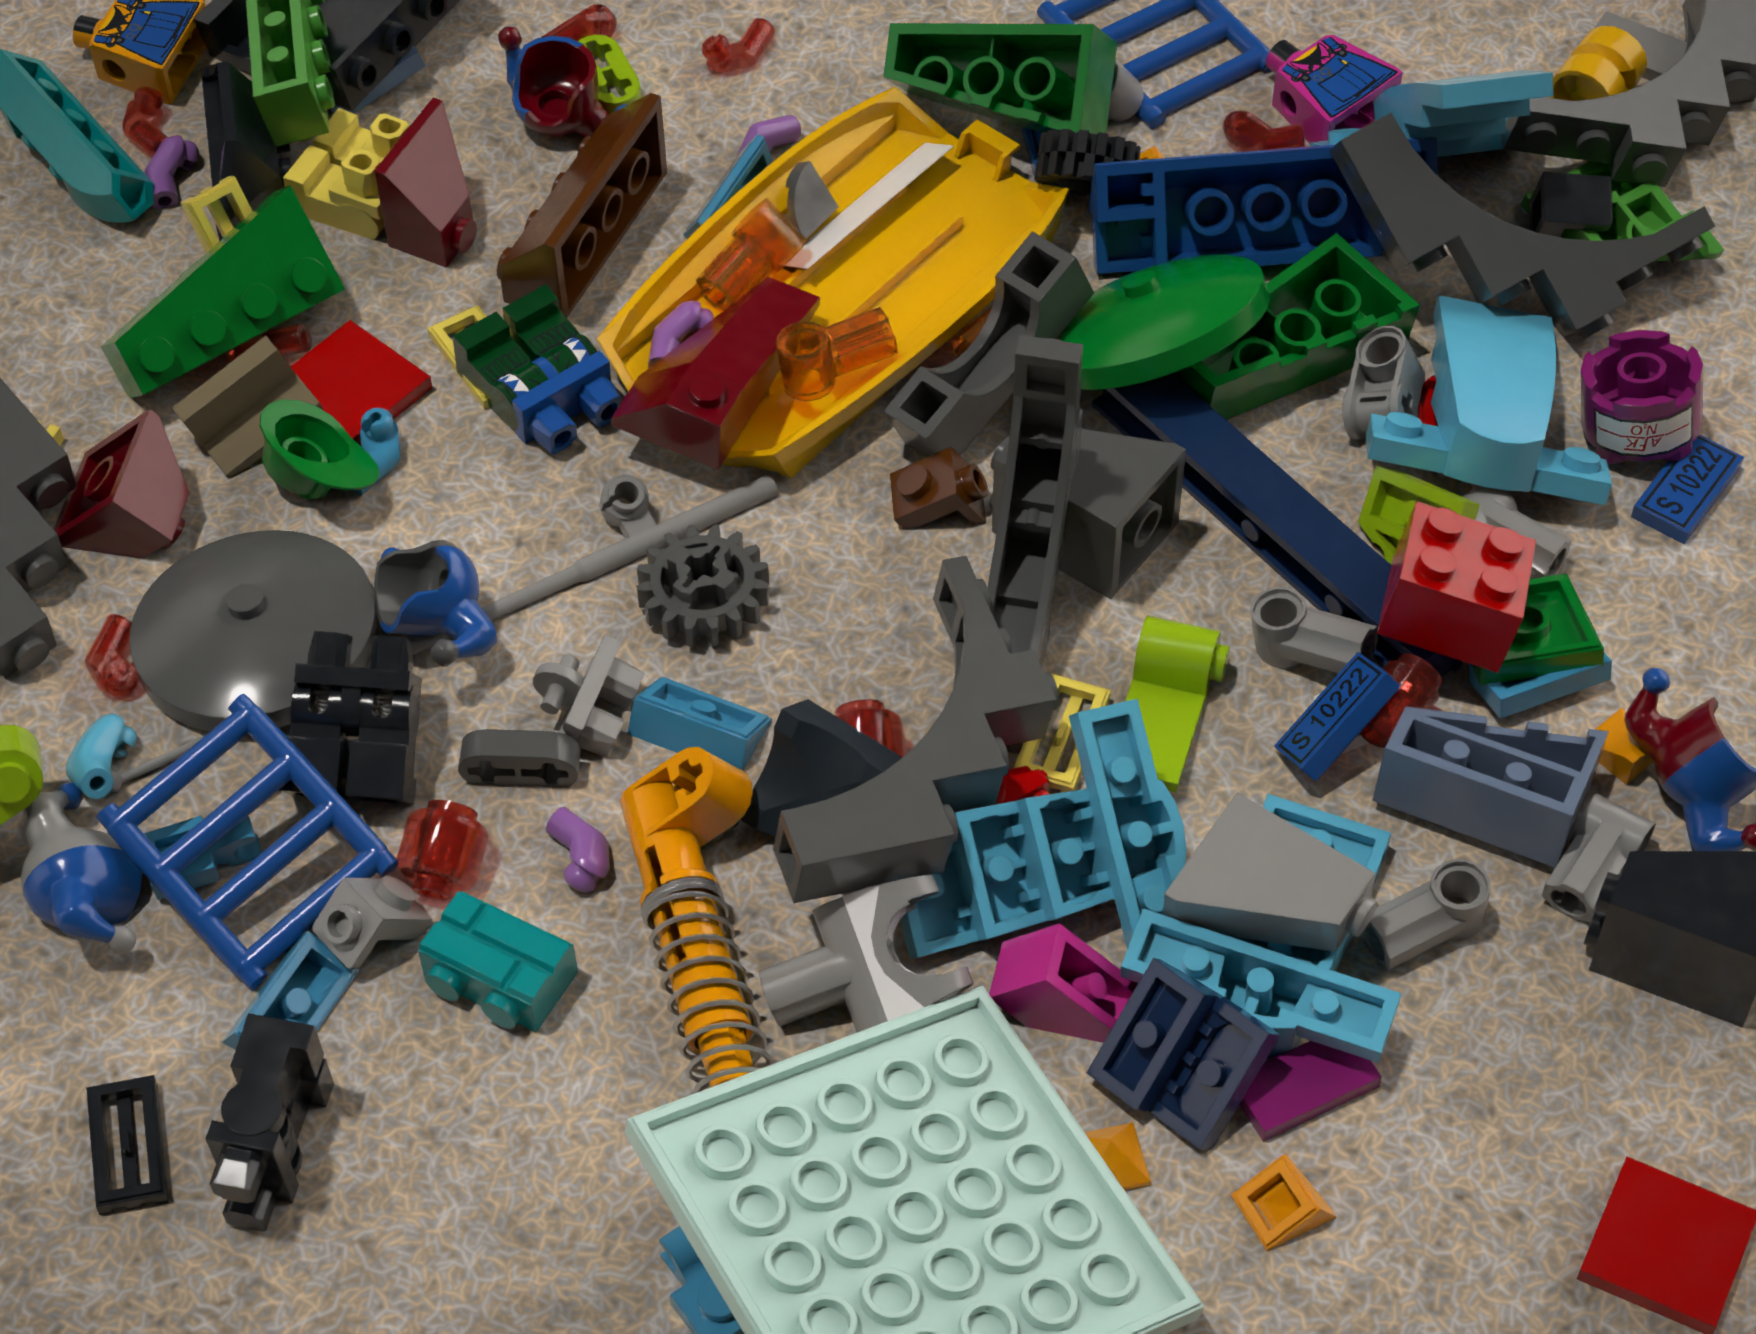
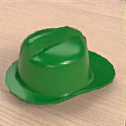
M281 399L269 403L261 412L259 427L265 438L262 456L263 466L273 481L286 490L297 493L302 498L313 500L324 497L331 488L361 490L373 486L379 478V468L373 458L349 436L332 415L319 407L300 400Z

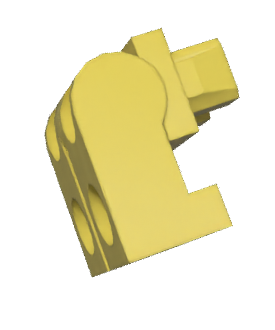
M338 108L328 120L329 133L318 135L313 139L314 146L309 145L283 177L285 187L292 186L308 219L374 240L385 227L374 171L409 128V124L407 121L384 113L378 115L370 125V130L359 126L356 114Z

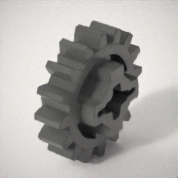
M690 525L687 527V538L679 540L669 532L664 535V550L652 546L646 550L648 564H640L637 567L638 585L636 587L639 608H645L646 622L649 626L662 623L663 637L669 640L676 636L678 632L685 633L687 646L693 647L699 636H707L712 646H718L720 633L728 631L730 635L738 639L743 636L742 621L752 624H758L760 621L759 607L768 606L769 603L768 564L760 562V548L756 544L743 548L742 533L737 531L725 539L721 538L719 525H713L708 535H699L696 527ZM735 572L741 577L743 581L742 586L737 584ZM665 584L670 586V593L674 594L671 599L663 590Z

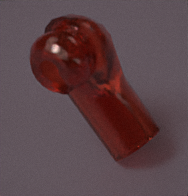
M756 18L752 21L740 41L729 44L727 37L722 34H718L717 37L710 36L703 42L701 47L702 55L707 59L706 65L719 73L754 66L775 36V28L766 19Z
M143 86L134 92V100H131L127 105L122 122V130L129 140L152 158L162 141L168 138L167 135L159 130L163 111L160 108L164 103V99L157 89Z
M302 323L269 330L232 348L228 353L227 363H231L264 336L269 338L283 357L309 352L312 348L310 331Z

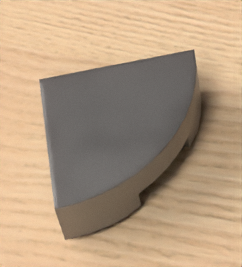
M810 161L797 163L786 181V188H789L787 198L788 214L784 215V223L792 242L806 240L839 207Z

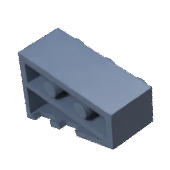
M1405 707L1385 747L1372 801L1555 868L1560 861L1594 781L1609 731L1588 729L1585 738L1548 733V724L1527 721L1525 730L1486 726L1487 716Z

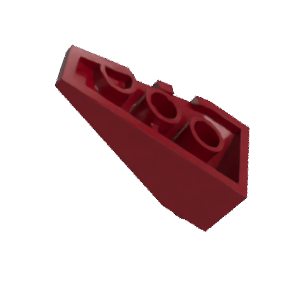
M768 276L638 376L612 416L611 426L719 470L819 307L820 297Z

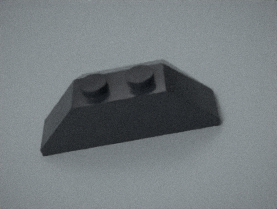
M229 62L215 63L209 65V67L200 68L212 187L228 176H235L252 211H254L273 192L285 187L283 177L292 167L290 157L281 158V153L291 152L290 143L278 147L275 146L253 98L252 81ZM225 195L219 200L230 222L235 227L240 222ZM216 225L219 241H221L223 237Z

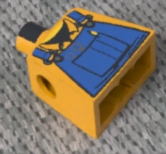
M115 0L103 19L80 15L77 18L73 27V43L76 47L90 50L98 79L158 102L172 105L206 49V45L194 22V18L206 7L205 1Z

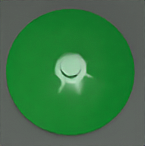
M1203 255L1178 259L1133 272L1095 290L1093 296L1057 340L1083 344L1081 389L1098 390L1129 386L1177 372L1228 347L1246 334L1262 318L1270 303V294L1262 269L1250 259L1234 255Z

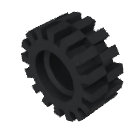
M1054 129L1048 130V132L1041 133L1034 180L1041 184L1068 188V193L1075 192L1077 195H1090L1095 163L1139 160L1141 147L1136 146L1137 143L1133 141H1125L1123 137H1108L1107 133L1102 132L1092 134L1089 133V130H1079V132H1074L1070 129H1061V132Z

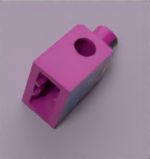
M1326 35L1303 51L1287 40H1281L1272 47L1266 58V66L1276 73L1272 106L1309 144L1311 142L1328 141L1329 131L1349 128L1362 129L1375 122L1374 101L1386 89L1400 85L1403 71L1335 35Z

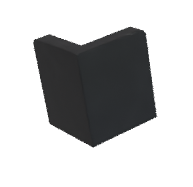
M1543 172L1529 200L1530 231L1560 237L1564 229L1608 231L1612 224L1611 177Z

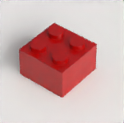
M1416 501L1393 555L1377 634L1498 673L1524 617L1536 540L1520 535L1509 528L1495 527L1461 516L1447 508H1436Z

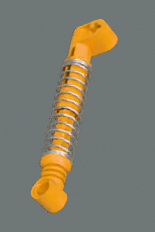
M688 747L678 752L630 785L620 798L622 812L644 887L639 899L643 923L653 930L649 937V944L659 951L655 958L656 968L665 972L660 981L661 987L669 994H672L667 1002L668 1011L678 1016L673 1024L674 1033L685 1038L679 1046L680 1055L691 1060L685 1069L686 1077L697 1082V1085L691 1092L692 1094L697 1093L705 1084H709L711 1088L759 1070V1068L753 1065L761 1057L766 1059L767 1066L773 1064L772 1057L765 1051L767 1046L766 1035L758 1028L761 1023L759 1012L752 1007L754 997L752 990L746 985L748 979L746 969L739 963L741 959L740 948L733 942L735 937L734 928L727 921L729 914L727 905L724 903L722 888L719 886L718 879L706 871L700 847L735 825L745 815L753 794L752 782L746 772L700 747ZM724 926L727 928L728 938H726ZM656 935H657V937H658L660 946H659L658 944H656V941H655V936H656ZM730 947H731V948L733 949V951H734V957H735L734 960L732 959V956H731V952H730V949H729ZM662 956H663V958H664V962H665L666 967L662 965V962H661ZM736 969L740 971L741 982L738 979ZM668 978L670 979L672 988L668 987ZM742 991L746 993L747 1004L745 1003ZM674 1000L676 1001L678 1010H676V1009L674 1008V1005H673V1001H674ZM749 1012L753 1015V1026L749 1017ZM680 1022H682L684 1032L680 1030ZM755 1034L760 1039V1048L747 1044ZM688 1044L689 1050L696 1055H690L689 1053H687L685 1046ZM749 1050L757 1052L753 1059H751ZM699 1061H703L707 1075L705 1078L696 1077L692 1074L693 1066Z

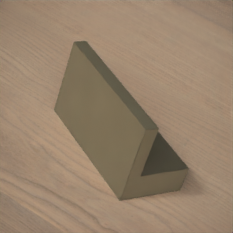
M264 336L172 407L227 478L247 469L263 456L265 438L259 427L260 414L269 403L281 399L300 400L315 405L322 410L324 408L267 336Z

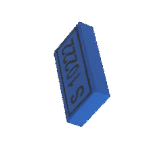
M1699 434L1692 442V452L1682 460L1667 461L1634 505L1631 518L1685 545L1741 469L1744 456Z
M1357 652L1274 747L1300 770L1316 781L1399 690L1401 685L1387 672Z

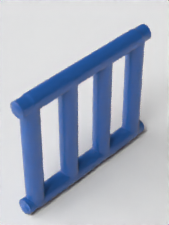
M1065 0L1057 5H1054L1051 1H1045L1038 7L1037 15L1045 24H1075L1073 20L1115 0ZM1160 0L1100 29L1116 41L1118 45L1193 8H1196L1210 22L1124 64L1123 66L1138 81L1226 38L1243 53L1151 99L1143 92L1142 104L1135 115L1151 129H1155L1163 124L1166 120V115L1259 69L1264 73L1272 71L1266 66V58L1270 49L1219 0Z
M243 693L237 696L229 705L228 710L232 713L123 805L118 807L115 803L109 804L98 812L96 819L232 973L240 978L249 990H255L268 976L264 969L291 947L305 932L312 929L314 922L343 877L371 878L376 873L380 877H384L398 867L399 861L266 713ZM249 734L273 761L164 853H161L138 828V825ZM291 780L315 808L204 901L180 873ZM334 827L358 855L247 949L225 925L223 920L329 829Z

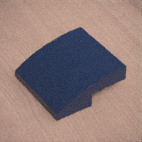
M1153 958L1086 1073L1136 1111H1149L1198 1149L1211 1150L1225 1130L1279 1039L1280 1034L1191 976L1161 959Z

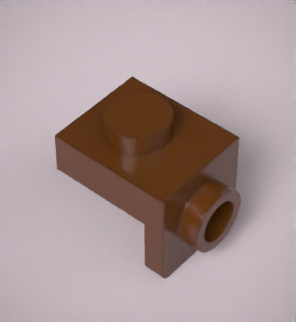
M952 447L890 473L894 521L903 529L920 527L956 510H959L973 525L986 521L984 498L988 496V486L984 475L975 464L969 465Z

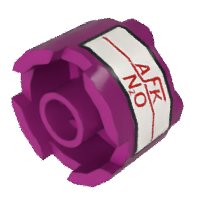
M1634 330L1610 336L1609 347L1598 351L1594 356L1590 352L1584 356L1580 371L1581 422L1586 439L1595 446V453L1601 459H1606L1609 464H1617L1625 460L1650 461L1661 458L1668 461H1678L1692 452V442L1699 436L1703 421V362L1697 349L1691 346L1686 351L1682 347L1671 344L1670 334L1663 331Z

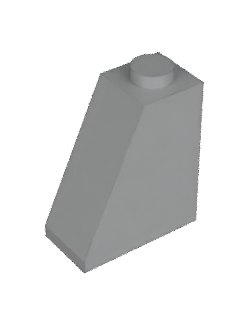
M1237 792L1165 892L1164 915L1226 936L1336 952L1348 933L1358 937L1374 915L1378 905L1377 901L1371 899L1375 872Z

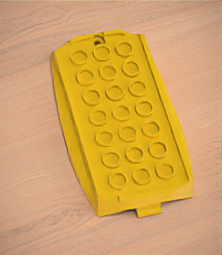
M895 86L855 105L828 121L768 165L707 219L667 258L621 308L597 340L629 392L638 376L649 369L648 360L655 326L682 302L698 301L701 304V308L709 309L715 318L768 276L819 296V307L722 463L726 466L741 468L746 465L778 472L780 475L792 478L898 381L947 342L994 299L996 274L1032 231L1051 243L1053 242L1069 189L1030 182L1011 170V156L1020 149L1019 143L978 119L961 132L958 139L949 134ZM924 143L954 145L946 154L810 268L802 269L779 265ZM810 161L839 207L806 240L792 242L784 223V215L788 214L787 198L789 188H786V181L797 163ZM687 334V336L682 340V342L688 339L691 335Z

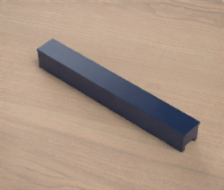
M1171 373L1138 384L1103 389V394L1092 401L1091 406L1123 435L1176 443L1185 448L1186 455L1182 488L1315 608L1375 625L1378 629L1391 564L1176 375ZM1378 634V642L1373 660L1414 697L1451 670L1456 671L1462 665L1460 660Z

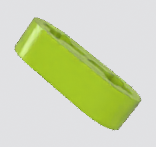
M596 34L586 36L578 41L584 44L594 57H598L600 61L606 62V67L599 68L597 63L596 66L599 86L598 100L609 114L615 112V108L623 104L629 105L641 98L639 79L619 44L613 38ZM614 85L618 94L622 97H616L612 92L608 93L607 87Z

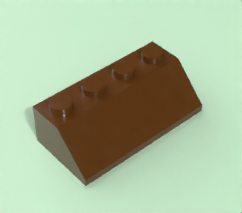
M649 93L613 112L603 119L592 136H586L583 139L573 163L566 172H561L556 177L548 198L539 210L535 209L530 213L523 233L513 247H507L500 256L497 265V277L501 280L505 303L510 304L546 284L558 298L559 309L568 318L667 174L661 96Z

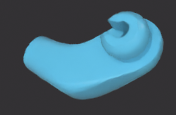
M113 713L105 714L98 718L80 737L67 760L66 775L82 793L92 799H101L109 794L114 783L111 774L112 757L123 758L128 755L123 746L125 744L132 747L135 746L137 740L135 730L130 726L124 725L123 718Z

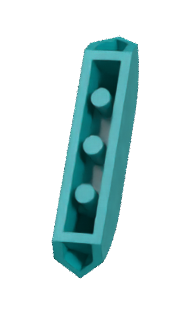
M0 49L1 113L13 134L17 138L21 136L22 141L27 146L39 152L50 164L49 171L56 178L64 182L73 202L84 212L97 219L116 223L134 221L154 204L153 182L46 64L39 59Z

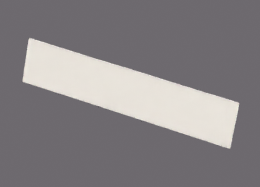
M924 143L779 265L802 269L810 268L946 154L954 145Z

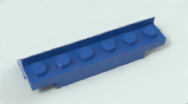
M1437 138L1408 139L1413 149L1430 169L1438 175ZM1335 145L1095 163L1093 167L1089 210L1092 213L1093 255L1097 274L1139 271L1161 263L1203 255L1240 256L1254 261L1259 266L1291 264L1300 260L1336 233L1364 257L1382 256L1384 249L1329 151Z

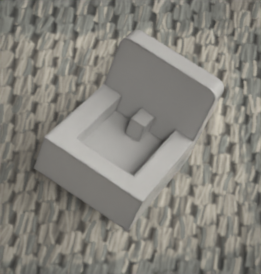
M384 876L383 878L343 877L314 922L312 930L345 967L359 968L378 940H415L426 931L433 919L415 901V892L406 883L391 876Z

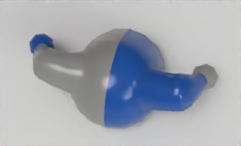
M63 783L57 791L40 793L23 812L29 854L22 867L21 885L27 904L39 919L54 927H58L69 936L104 942L116 953H128L136 944L135 932L125 925H112L126 920L134 910L141 890L142 871L108 833L76 827L66 818L62 809H76L83 800L82 792L74 783Z

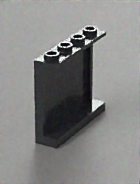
M212 0L194 18V22L210 56L222 62H229L235 68L251 73L246 0ZM324 0V3L318 4L327 26L328 37L322 38L326 46L331 63L329 67L330 72L324 74L329 80L335 105L353 111L394 69L400 59L410 52L412 46L415 47L460 0Z

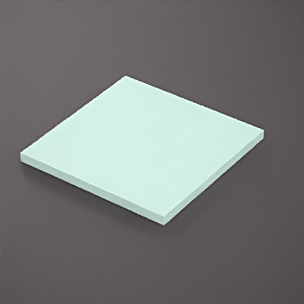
M984 986L628 1118L624 1131L626 1137L744 1334H1167L1198 1320L1205 1307Z

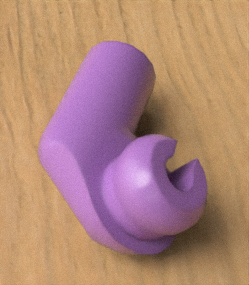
M786 115L752 124L737 155L757 134L765 137L770 152L773 147L799 140L801 127L798 119L793 115Z
M180 135L164 139L145 168V174L153 182L154 204L152 207L154 209L171 207L178 204L179 199L174 181L177 168L185 171L194 167L193 162L198 160L199 150L197 145L189 140L183 141Z
M687 301L679 304L653 330L648 368L679 346L687 334L692 336L714 319L713 313L709 309L701 308V304L698 301Z
M561 807L548 820L546 832L570 849L572 862L564 870L565 881L577 890L588 893L596 888L599 878H605L610 869L609 842L593 826L566 807Z

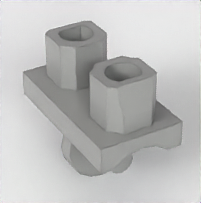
M604 634L584 676L577 672L580 661L576 657L566 654L562 657L560 663L548 662L541 664L534 674L532 683L535 690L544 697L540 706L544 712L555 715L558 713L561 705L570 706L559 733L574 738L582 749L602 756L609 754L624 723V719L594 706L597 696L628 710L645 674L629 663L615 657L621 641Z

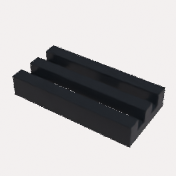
M155 1075L86 1087L95 1202L99 1215L113 1213V1209L126 1207L127 1210L141 1208V1204L154 1201L155 1205L168 1203L158 1083ZM142 1094L150 1183L139 1185L131 1099V1096ZM117 1099L124 1188L111 1190L104 1101Z

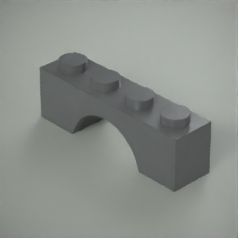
M1033 231L996 274L993 305L985 325L973 343L957 359L945 366L938 368L920 366L885 408L884 413L905 444L925 457L952 447L960 456L1014 392L1015 351L1019 336L1026 335L1045 339H1057L1093 296L1094 291L1075 256Z

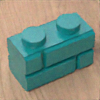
M458 891L442 912L441 920L434 923L421 941L418 950L425 982L432 991L449 1001H457L462 996L480 1005L484 1014L491 1021L507 1029H513L516 1024H519L531 1031L537 1032L578 973L573 944L463 891Z

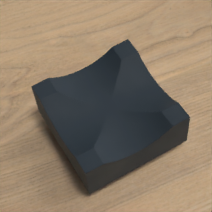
M809 699L782 708L774 726L773 743L767 762L752 789L753 794L750 806L740 820L755 830L776 837L781 811L827 800L852 790L883 773L902 757Z

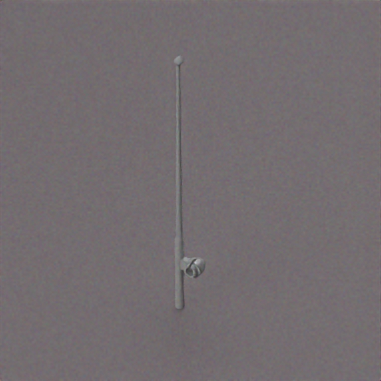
M767 474L670 519L655 524L647 509L649 493L644 483L631 475L614 476L607 481L602 489L599 507L602 516L607 522L619 527L625 539L578 559L572 566L482 608L492 621L576 583L588 582L647 555L646 550L650 546L660 549L665 547L664 535L669 532L681 540L687 537V527L690 525H694L698 531H701L778 496L776 483ZM624 498L629 500L631 503L624 504L616 499ZM446 634L418 636L410 640L412 656L431 648L440 639L449 640L452 637ZM371 659L366 668H370ZM204 736L122 774L111 770L114 783L109 793L116 794L120 791L122 783L177 760Z

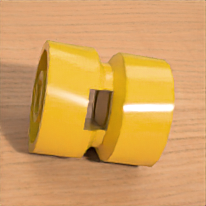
M1599 26L1591 29L1554 75L1553 96L1549 98L1580 101L1607 97L1634 89L1646 72L1648 63L1644 49L1632 35L1615 26Z

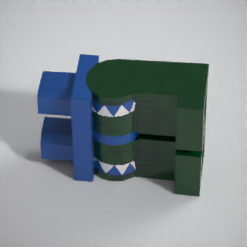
M546 284L503 307V318L496 311L452 336L457 373L462 378L464 375L486 396L489 407L510 428L515 429V434L525 444L535 439L551 454L555 455L571 446L577 438L576 424L570 418L584 412L596 426L603 427L611 422L612 416L621 404V397L611 383L610 361L601 351L597 352L591 341L586 336L580 334L561 312L558 298Z

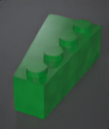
M890 23L883 77L907 93L1039 133L1048 132V130L1053 129L1060 132L1061 129H1070L1074 132L1089 130V133L1097 134L1098 132L1106 133L1117 42L1094 24Z
M289 185L273 192L256 210L230 230L219 243L184 271L173 284L158 297L154 298L108 339L101 348L126 394L130 398L142 396L345 290V287L292 186Z
M1336 233L1266 283L1270 294V303L1262 318L1246 334L1218 353L1173 374L1227 420L1352 369L1359 341L1366 333L1375 328L1395 326L1402 330L1408 340L1420 304Z

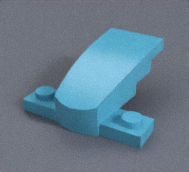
M1520 70L1396 85L1386 89L1374 101L1375 121L1392 113L1407 139L1436 137L1437 157L1503 149L1501 134H1506L1507 119L1530 115V99L1553 96L1552 72ZM1349 128L1329 131L1328 141L1311 142L1310 146L1336 145L1340 140L1360 129Z
M1438 295L1433 314L1437 338L1431 356L1436 377L1431 405L1438 426L1423 424L1419 418L1402 412H1391L1387 416L1371 413L1366 431L1367 459L1443 473L1445 476L1486 488L1522 492L1534 491L1606 506L1612 486L1606 459H1601L1595 452L1580 447H1569L1565 451L1543 447L1552 408L1556 375V344L1552 317Z
M1138 699L1069 715L1087 789L1029 797L954 813L958 825V840L955 844H952L945 871L932 874L937 883L939 893L915 903L916 908L905 914L901 919L910 959L990 939L1045 921L1055 920L1115 899L1128 949L1143 908L1164 915V894L1185 866L1187 848L1184 824L1175 800L1163 781L1157 778Z
M1267 794L1263 808L1375 872V884L1390 844V832ZM1144 908L1121 965V977L1139 983L1152 959H1161L1219 993L1280 1034L1268 1057H1276L1292 1050L1298 1045L1301 1038H1305L1379 1063L1401 998V993L1336 972L1353 937L1351 933H1348L1337 951L1333 952L1226 936Z

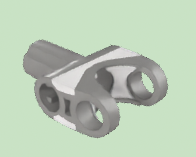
M934 875L916 876L866 887L813 909L812 912L825 946L759 971L761 987L776 1023L781 1027L846 1002L855 1030L860 1032L956 996L972 986L974 983L968 967L956 969L942 975H936L935 972L916 974L906 968L896 955L894 935L901 919L905 914L916 908L915 903L939 893Z

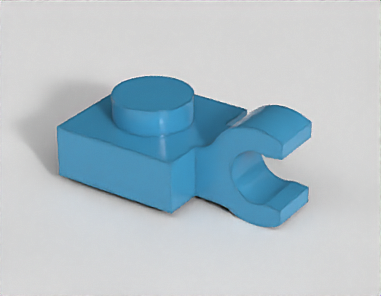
M201 815L144 834L161 853H164L201 822L203 817ZM247 816L180 873L193 889L220 881L218 864L236 866L253 861L262 853L257 834H254L250 817ZM150 881L157 900L165 898Z
M681 1227L675 1228L660 1238L659 1243L665 1250L660 1254V1257L682 1284V1287L670 1294V1303L693 1334H744Z

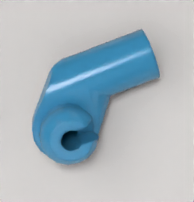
M373 408L366 411L360 422L361 447L373 458L379 468V478L373 486L391 472L400 461L398 426L393 420L392 414L383 408ZM373 486L352 491L362 496Z

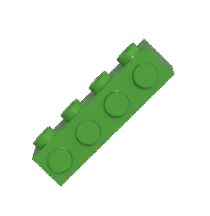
M246 0L253 98L276 147L296 141H306L315 136L329 133L327 109L334 108L335 101L329 80L324 74L330 72L329 67L331 66L326 46L322 38L328 37L327 26L322 10L318 5L324 3V0Z

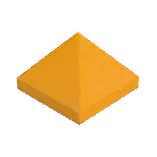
M1133 1122L1085 1132L1125 1191L1151 1186L1150 1176Z

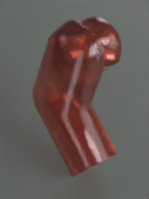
M594 4L542 37L560 36L568 37L575 41L596 34L611 37L616 30L617 19L607 6Z
M1246 110L1230 112L1223 121L1222 129L1225 137L1242 152L1305 146L1304 133L1299 124L1272 128Z
M116 614L107 616L86 655L85 667L101 692L110 696H124L134 689L138 674L134 663L130 664L123 654L130 641L132 622Z

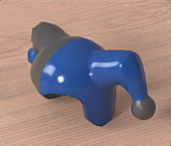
M442 539L431 541L413 549L399 550L391 547L382 553L376 566L374 598L380 626L386 633L416 636L449 635L454 641L440 639L431 647L433 661L442 667L451 665L457 658L483 655L497 644L495 625L477 603L479 597V577L471 559L458 546Z

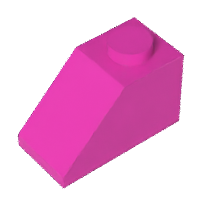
M1059 923L1002 942L989 995L998 1006L1028 1028L1104 1043L1138 983L1122 978L1121 970Z

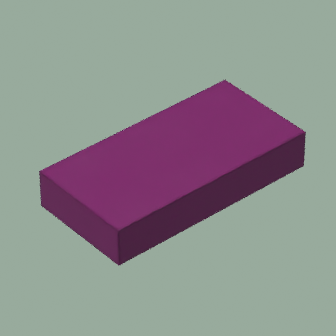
M1308 1041L1265 1061L1239 1106L1264 1142L1379 1088L1382 1076L1371 1060L1314 1041Z

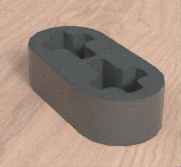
M498 729L475 730L467 733L462 739L458 772L463 779L472 784L569 787L578 778L581 747L574 738L559 732Z

